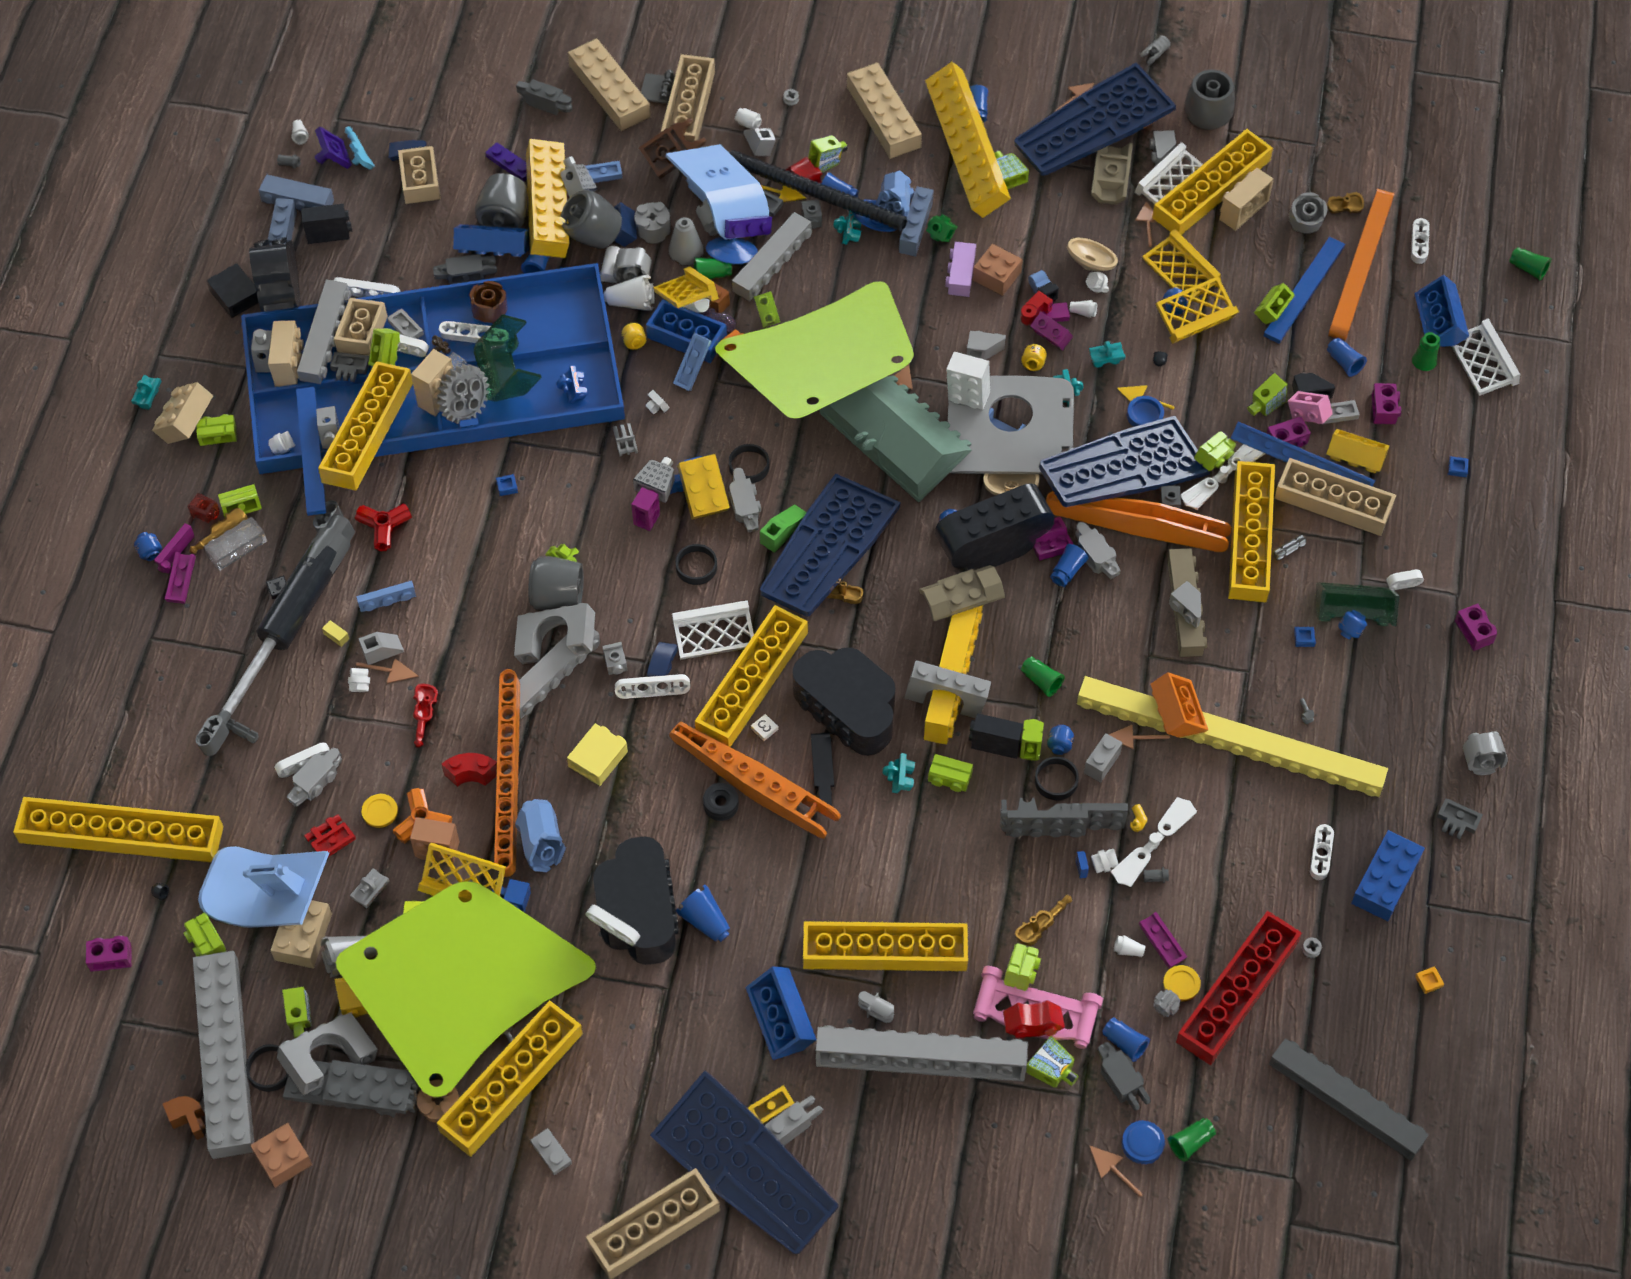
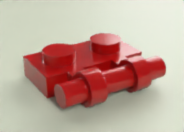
M339 814L332 818L328 817L323 824L318 827L314 826L310 829L309 833L304 835L307 842L314 838L316 839L311 843L315 852L328 851V857L356 840L355 835L345 822L337 826V823L342 821ZM331 829L329 832H327V833L324 834L323 836L321 835V834H322L323 832H325L326 830Z

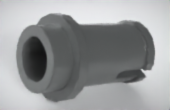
M279 154L277 164L278 166H292V168L300 166L301 160L297 155L287 156Z
M1164 867L1158 870H1143L1144 883L1160 881L1165 883V881H1169L1168 869H1164Z

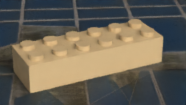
M598 39L568 52L571 69L621 131L650 118L649 102Z
M681 54L661 132L675 123L684 122L691 118L693 123L686 130L685 139L687 141L698 140L715 75V62L713 58Z
M879 63L847 73V88L889 158L891 159L921 148L922 134Z
M1289 458L1277 486L1274 499L1381 536L1396 495Z
M695 1168L586 1236L587 1245L608 1278L613 1279L719 1212V1202Z

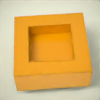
M1435 966L1416 973L1415 977L1424 994L1444 986V982Z

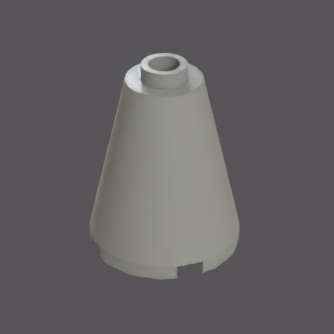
M681 218L675 224L669 245V256L673 261L675 260L681 265L694 264V257L700 258L703 256L704 247L692 220Z
M366 936L321 938L320 945L325 946V950L321 952L327 973H331L330 977H336L340 974L336 968L338 955ZM368 947L364 950V956L367 959H371L377 956V950L374 947Z

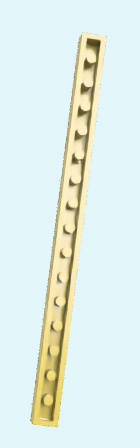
M1085 676L1078 695L1077 705L1085 709L1099 711L1104 715L1116 716L1124 721L1129 720L1140 726H1148L1160 732H1166L1163 727L1162 717L1158 712L1156 699L1153 696ZM1203 712L1208 731L1180 737L1191 739L1199 744L1210 745L1215 749L1227 750L1235 755L1250 757L1254 761H1263L1271 766L1282 767L1294 773L1299 772L1313 779L1318 778L1330 784H1338L1349 790L1364 792L1368 796L1380 797L1388 768L1205 712Z

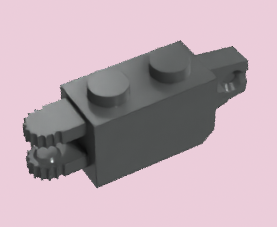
M534 79L530 83L519 81L516 85L517 93L526 98V103L529 106L557 115L559 111L568 113L573 109L571 105L572 98L563 94L562 89Z
M480 254L445 259L446 264L433 267L434 278L448 279L449 284L484 280V275L497 272V267L493 265L496 263L495 257H481Z
M1109 1042L1100 1045L1097 1049L1103 1062L1100 1073L1120 1103L1127 1100L1133 1110L1137 1111L1140 1109V1106L1134 1096L1138 1094L1145 1105L1149 1104L1151 1100L1143 1088L1144 1079L1132 1067L1133 1064L1129 1056L1124 1055L1121 1050L1117 1052Z

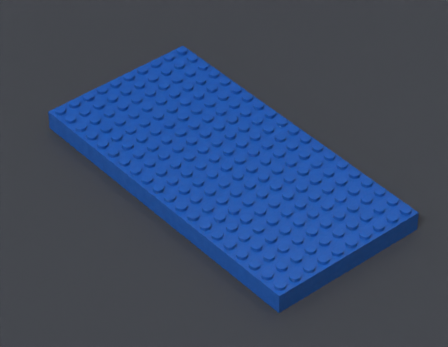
M598 263L356 298L384 302L388 317L402 308L423 330L424 335L418 339L429 345V350L425 357L397 351L395 366L409 368L411 374L435 347L431 342L433 340L432 337L437 335L443 339L439 332V326L442 322L452 321L502 327L508 331L509 335L508 343L503 346L443 339V342L446 341L451 349V352L445 356L451 358L453 370L456 371V366L462 367V364L467 366L470 364L479 368L480 371L485 373L484 376L488 378L485 383L490 385L486 388L490 393L485 395L488 398V401L483 402L486 407L480 408L481 414L476 413L478 426L460 428V422L457 424L447 420L446 417L442 416L443 412L440 411L434 416L418 407L414 386L412 385L374 457L625 419ZM485 281H493L503 287L506 292L507 313L500 319L499 323L482 322L473 318L470 292L475 285L478 284L479 286ZM318 304L241 315L255 460L259 474L303 468L296 389L315 387L317 409L335 406L339 426L341 427L373 366L369 365L367 374L357 373L355 382H350V376L348 381H343V375L341 380H336L337 371H331L330 361L326 366L327 375L322 379L321 384L298 379L297 384L275 387L271 372L255 371L251 352L253 332L257 329L272 331L273 321H295L297 328H300V339H303L305 347ZM387 319L384 328L396 331ZM469 330L461 331L462 335H467L470 333ZM481 332L478 336L485 337L488 333ZM336 346L332 347V358L334 352H337ZM570 365L575 366L577 372H583L584 381L579 386L586 387L588 392L584 399H576L574 403H568L567 394L563 392V389H558L556 382L561 379L560 376L569 371ZM324 419L325 423L329 422L331 419ZM288 431L296 446L290 448L289 452L276 456L269 447V439L278 433L282 434ZM320 440L321 458L323 460L329 448L323 449Z

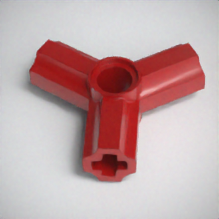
M404 503L388 512H378L362 505L359 506L355 515V520L374 528V549L379 551L390 549L393 528L412 518L408 507Z

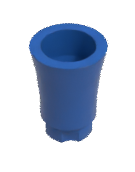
M982 85L970 86L975 104L984 124L987 121L988 89Z
M830 172L826 174L821 183L832 189L834 188L855 196V198L858 197L859 190L838 179Z
M529 254L521 265L522 272L526 274L545 271L550 256Z
M1336 338L1328 344L1327 351L1349 377L1358 374L1366 365L1367 358L1355 351L1340 338Z
M1067 544L1060 560L1050 575L1052 581L1058 586L1065 587L1077 571L1089 560L1087 553L1074 544Z
M1116 1018L1110 1019L1102 1031L1103 1035L1108 1037L1110 1042L1128 1055L1132 1062H1135L1142 1056L1150 1043V1038L1133 1030L1122 1021L1119 1022Z

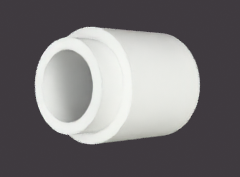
M740 108L735 116V121L738 124L749 129L759 128L762 119L760 114L746 108Z

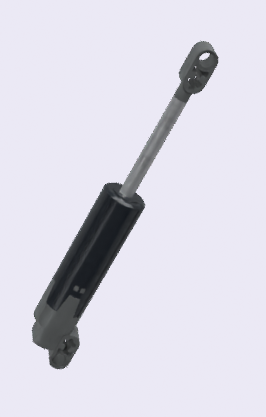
M327 501L326 513L318 514L314 518L313 526L317 531L315 538L258 626L256 633L263 642L262 646L219 715L209 717L196 736V743L204 755L212 756L218 752L229 733V729L226 726L227 722L273 648L276 650H287L350 549V540L355 534V530L350 521L344 517L336 501Z

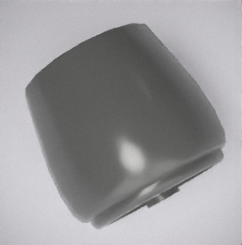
M1213 69L1204 70L1194 77L1187 91L1184 104L1186 117L1193 125L1201 129L1213 130L1221 128L1230 121L1235 107V90L1232 79L1226 73Z
M499 173L490 176L484 184L475 204V217L481 226L521 228L527 215V186L522 180L511 174Z
M582 190L573 194L564 205L560 216L565 219V224L563 222L562 228L570 238L597 249H604L616 239L622 225L621 214L605 198L591 190Z
M540 556L533 560L528 584L530 605L538 611L582 603L584 585L583 564L551 556Z

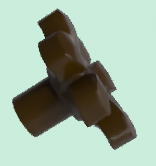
M437 335L432 337L433 340L431 342L435 345L433 349L438 352L442 351L445 355L451 352L446 341L443 342V339Z

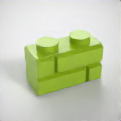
M1284 283L1274 286L1254 313L1264 324L1277 321L1295 295Z
M388 328L373 329L368 365L374 366L376 361L395 365L398 344L400 342L399 332Z
M223 414L220 417L214 418L206 416L200 419L196 425L200 446L237 441L236 422L233 415Z
M1220 431L1199 448L1194 459L1198 463L1203 464V467L1208 471H1212L1215 467L1219 469L1224 464L1225 459L1228 461L1235 452L1233 450L1236 447V443L1230 438L1228 439Z
M254 484L218 494L225 518V513H229L233 508H240L245 514L262 509Z
M1036 719L1024 721L1020 758L1034 761L1039 760L1044 726L1042 721Z
M935 754L929 770L928 781L938 787L942 785L950 787L955 792H966L972 775L973 764Z
M206 913L184 924L186 931L183 933L188 943L193 941L195 947L192 949L196 957L227 951Z
M1019 943L1015 944L1005 974L1004 984L1006 986L1026 991L1029 984H1034L1037 972L1033 971L1039 969L1041 958H1038V949L1033 947L1027 948L1026 945Z

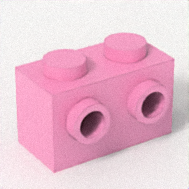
M1297 391L1288 400L1292 419L1301 416L1304 422L1323 424L1333 414L1328 395Z

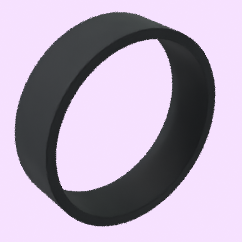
M744 444L735 448L729 456V471L733 476L734 471L731 464L737 455L744 452H755L765 458L767 465L759 474L745 477L746 479L750 478L751 484L764 479L769 472L768 453L762 447L755 444Z
M688 545L681 549L676 556L677 575L688 584H705L717 572L716 555L711 548L705 545ZM691 552L706 553L715 563L713 569L702 577L685 575L679 569L678 564L683 556Z
M1050 757L1038 765L1035 773V786L1038 792L1045 798L1055 801L1064 800L1072 796L1077 789L1079 780L1078 770L1068 759ZM1060 764L1072 771L1076 782L1066 792H1049L1039 783V772L1048 765Z
M267 1044L260 1046L247 1059L246 1074L248 1079L260 1091H277L287 1083L288 1073L282 1080L272 1085L258 1084L250 1076V1068L253 1061L265 1052H278L279 1045Z

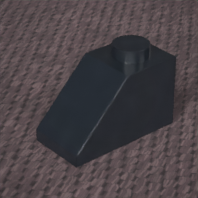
M1314 373L1294 375L1292 382L1294 394L1297 391L1328 395L1329 399L1333 398L1334 384Z

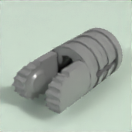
M1161 35L1143 50L1140 55L1143 57L1150 53L1152 57L1147 63L1151 65L1163 52L1170 48V42L1165 36Z

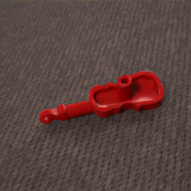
M418 684L414 689L413 699L416 700L417 705L414 707L413 717L418 721L416 740L414 741L416 747L423 745L422 739L425 722L431 720L433 716L432 704L437 702L438 691L429 684Z

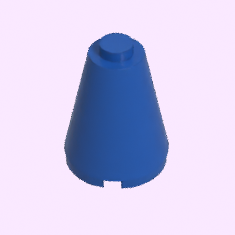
M704 885L703 891H700L698 888L681 903L684 907L681 910L677 908L675 912L713 941L719 940L722 942L730 935L728 933L730 927L707 885Z

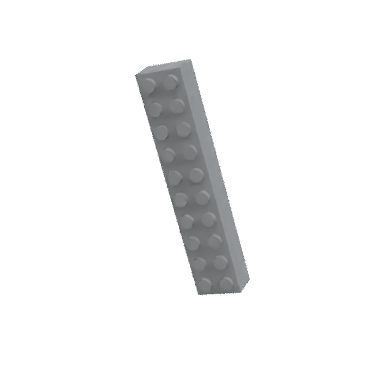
M234 951L193 957L208 1151L212 1159L251 1153L253 1150L250 1145L254 1143L249 1079L246 1074L247 1054L239 962Z
M827 1025L818 1027L816 1066L1024 1081L1027 1067L1028 1042H1023L1020 1039H1012L1011 1041H1005L1000 1038L981 1039L978 1036H970L969 1038H963L958 1035L939 1036L936 1033H929L927 1035L916 1032L897 1033L894 1030L880 1032L870 1028L865 1030H856L852 1027L838 1029Z

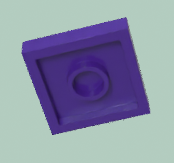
M319 126L315 132L322 150L315 155L316 161L323 164L327 159H331L346 169L349 168L352 164L343 140Z

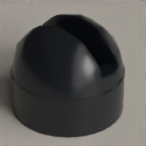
M1162 351L1154 352V364L1159 367L1166 364L1168 354Z
M156 883L151 888L152 896L156 899L164 900L169 893V886L163 883Z

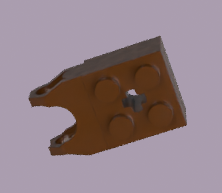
M691 118L684 122L673 124L639 147L660 179L677 168L667 157H660L662 155L661 151L673 153L701 148L707 142L705 138L696 141H687L685 139V132L693 123Z

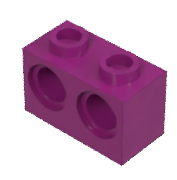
M1042 312L1039 313L1030 325L1035 333L1062 351L1073 338L1069 330Z
M1374 383L1371 393L1374 424H1396L1397 418L1401 417V406H1398L1400 391H1397L1396 384Z
M1300 416L1268 427L1266 434L1294 446L1303 447L1308 444L1311 432Z
M642 487L631 504L633 525L651 531L660 516L659 495L651 489Z
M1479 604L1458 611L1455 623L1473 651L1494 643L1497 629L1490 623L1486 611L1481 609Z
M115 936L110 939L95 938L92 941H86V965L90 972L132 967V945L128 937ZM123 949L122 952L116 953L117 950ZM103 951L100 955L95 956L97 952Z

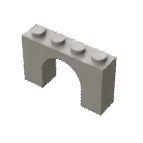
M579 603L573 606H562L557 609H546L541 612L519 615L517 619L514 656L522 664L539 662L544 636L552 628L559 625L568 626L566 646L574 655L591 653L593 648L595 611L588 603Z
M916 660L904 698L923 704L925 696L929 691H949L958 695L963 700L960 714L976 719L977 713H982L986 703L991 681Z
M351 1012L346 1015H339L333 1021L327 1024L323 1023L316 1029L304 1032L298 1038L291 1041L287 1040L279 1046L277 1059L303 1095L322 1086L324 1075L310 1055V1052L317 1046L326 1044L337 1046L347 1054L352 1063L367 1065L375 1061L378 1049Z

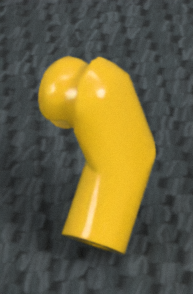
M1137 804L1132 807L1135 819L1130 823V828L1134 832L1142 831L1147 823V817L1141 805Z

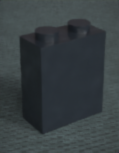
M344 203L301 208L302 223L308 244L350 239L349 232H352V224L349 210H345Z
M237 263L206 280L209 291L231 318L259 303L254 283Z
M977 713L976 720L971 721L969 730V741H972L971 749L1017 759L1021 745L1023 723Z

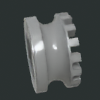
M794 89L786 90L783 98L784 103L789 106L797 104L798 92Z
M1308 938L1303 944L1302 952L1310 958L1318 957L1322 944L1316 938ZM1310 944L1313 947H1317L1314 952L1310 948L1308 949Z

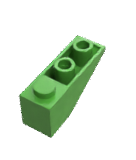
M793 505L771 518L760 530V544L775 553L795 532L807 512Z

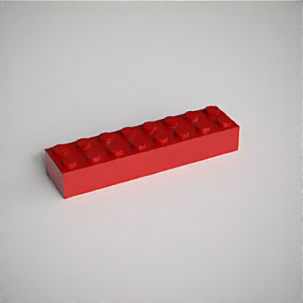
M1267 911L1179 1031L1176 1043L1209 1065H1212L1298 945L1302 932Z

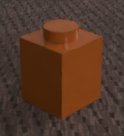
M715 284L719 299L710 300L708 310L720 316L730 305L729 291Z

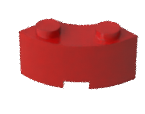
M463 753L453 756L441 764L444 775L457 787L471 781L479 782L486 786L497 776V762L483 754Z
M1049 1000L1037 1004H1022L1018 1002L1003 1011L1006 1033L1014 1035L1016 1038L1053 1036L1057 1031L1065 1028L1061 1006Z

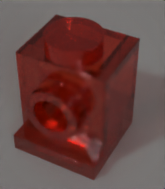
M197 493L187 506L191 517H197L207 523L211 520H216L219 516L217 502L200 493Z

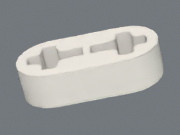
M1410 570L1392 574L1387 577L1386 581L1390 590H1399L1418 586L1423 583L1424 579L1420 570Z

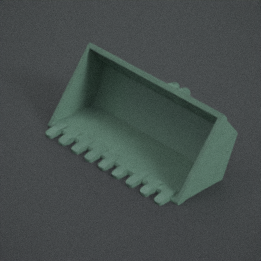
M894 375L882 378L821 408L820 414L918 503L972 451L969 448L972 444L969 440H960L961 433L957 430L950 431L948 429L950 424L947 421H938L937 419H939L940 415L937 412L929 413L927 410L930 406L926 403H918L919 397L916 394H908L909 388L906 385H897L896 383L899 379Z

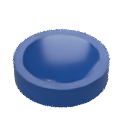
M1150 396L1134 398L1129 403L1127 409V419L1133 427L1161 420L1164 417L1162 404Z
M1136 1121L1130 1124L1124 1131L1122 1138V1149L1125 1155L1131 1161L1138 1164L1155 1162L1162 1155L1165 1146L1163 1132L1157 1125L1149 1121Z

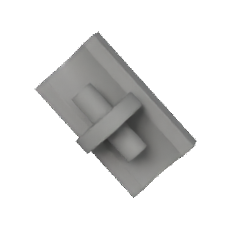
M373 868L366 877L360 880L361 883L352 892L350 897L365 908H368L388 884L389 878L381 875Z

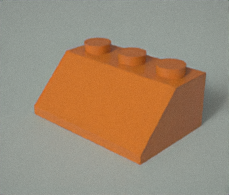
M1167 672L1150 683L1152 695L1156 699L1158 712L1162 717L1163 727L1167 734L1180 738L1208 731L1191 680Z

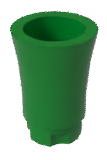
M1517 247L1513 251L1509 263L1541 281L1550 267L1552 258Z
M694 257V269L708 279L732 276V264L713 258Z
M1428 332L1421 338L1419 346L1412 356V363L1417 369L1430 371L1436 367L1440 347L1438 335Z
M1033 656L1027 658L1021 667V672L1033 681L1048 697L1054 695L1060 689L1065 679L1063 674L1053 670L1039 659L1036 660Z
M1202 1118L1180 1132L1170 1135L1168 1137V1144L1177 1158L1186 1162L1199 1148L1216 1135V1129L1210 1120Z

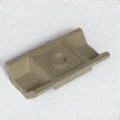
M1132 143L1127 144L1123 148L1107 146L1097 151L1091 195L1099 203L1117 205L1126 199L1133 148Z
M991 565L974 571L971 569L938 580L935 584L919 589L920 594L924 595L930 607L933 621L1005 598L1002 581L995 567Z

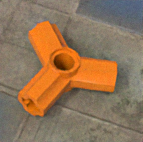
M415 788L407 793L411 815L394 828L393 833L401 843L405 844L410 840L416 817L423 816L425 817L424 819L452 823L453 818L449 815L429 811L424 789Z

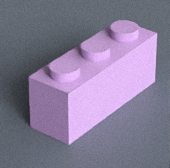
M955 242L954 249L950 250L952 263H948L947 273H950V277L946 276L945 287H949L948 295L969 297L976 244Z

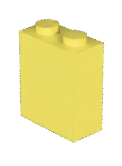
M595 723L567 757L568 767L601 786L627 754V742L623 737L612 734L605 726L600 727Z

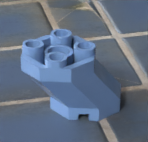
M901 171L886 174L876 205L902 216H908L914 195V189L910 188L909 185L911 183L910 178Z
M534 799L526 801L520 809L515 827L521 835L524 854L530 868L534 871L548 872L552 864L557 865L561 862L566 849L559 833L556 814L552 805L547 800Z

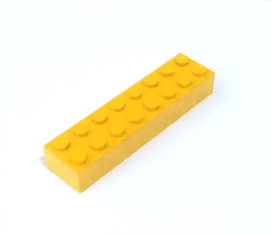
M1246 129L1154 204L1152 218L1171 232L1176 229L1182 235L1222 202L1224 194L1230 192L1236 183L1243 181L1249 172H1253L1256 168L1261 169L1269 163L1273 148Z
M529 139L526 151L530 254L566 258L569 247V235L562 228L563 222L565 224V219L560 217L562 209L567 202V192L560 174L565 170L563 162L565 160L564 143Z
M376 361L318 467L322 483L355 491L358 489L413 385L409 368Z
M1237 462L1234 480L1228 599L1267 603L1270 591L1275 464Z
M774 605L696 718L695 730L731 747L808 634V621Z
M983 605L952 615L939 667L963 674L969 672L970 658L973 656L974 642L977 640L978 626L982 620ZM933 690L925 720L924 740L947 745L948 738L953 737V726L957 720L958 706L962 700L958 695L945 690Z
M804 921L803 969L967 971L968 923Z
M549 1001L437 1122L439 1132L471 1157L583 1035L581 1024L553 1002Z

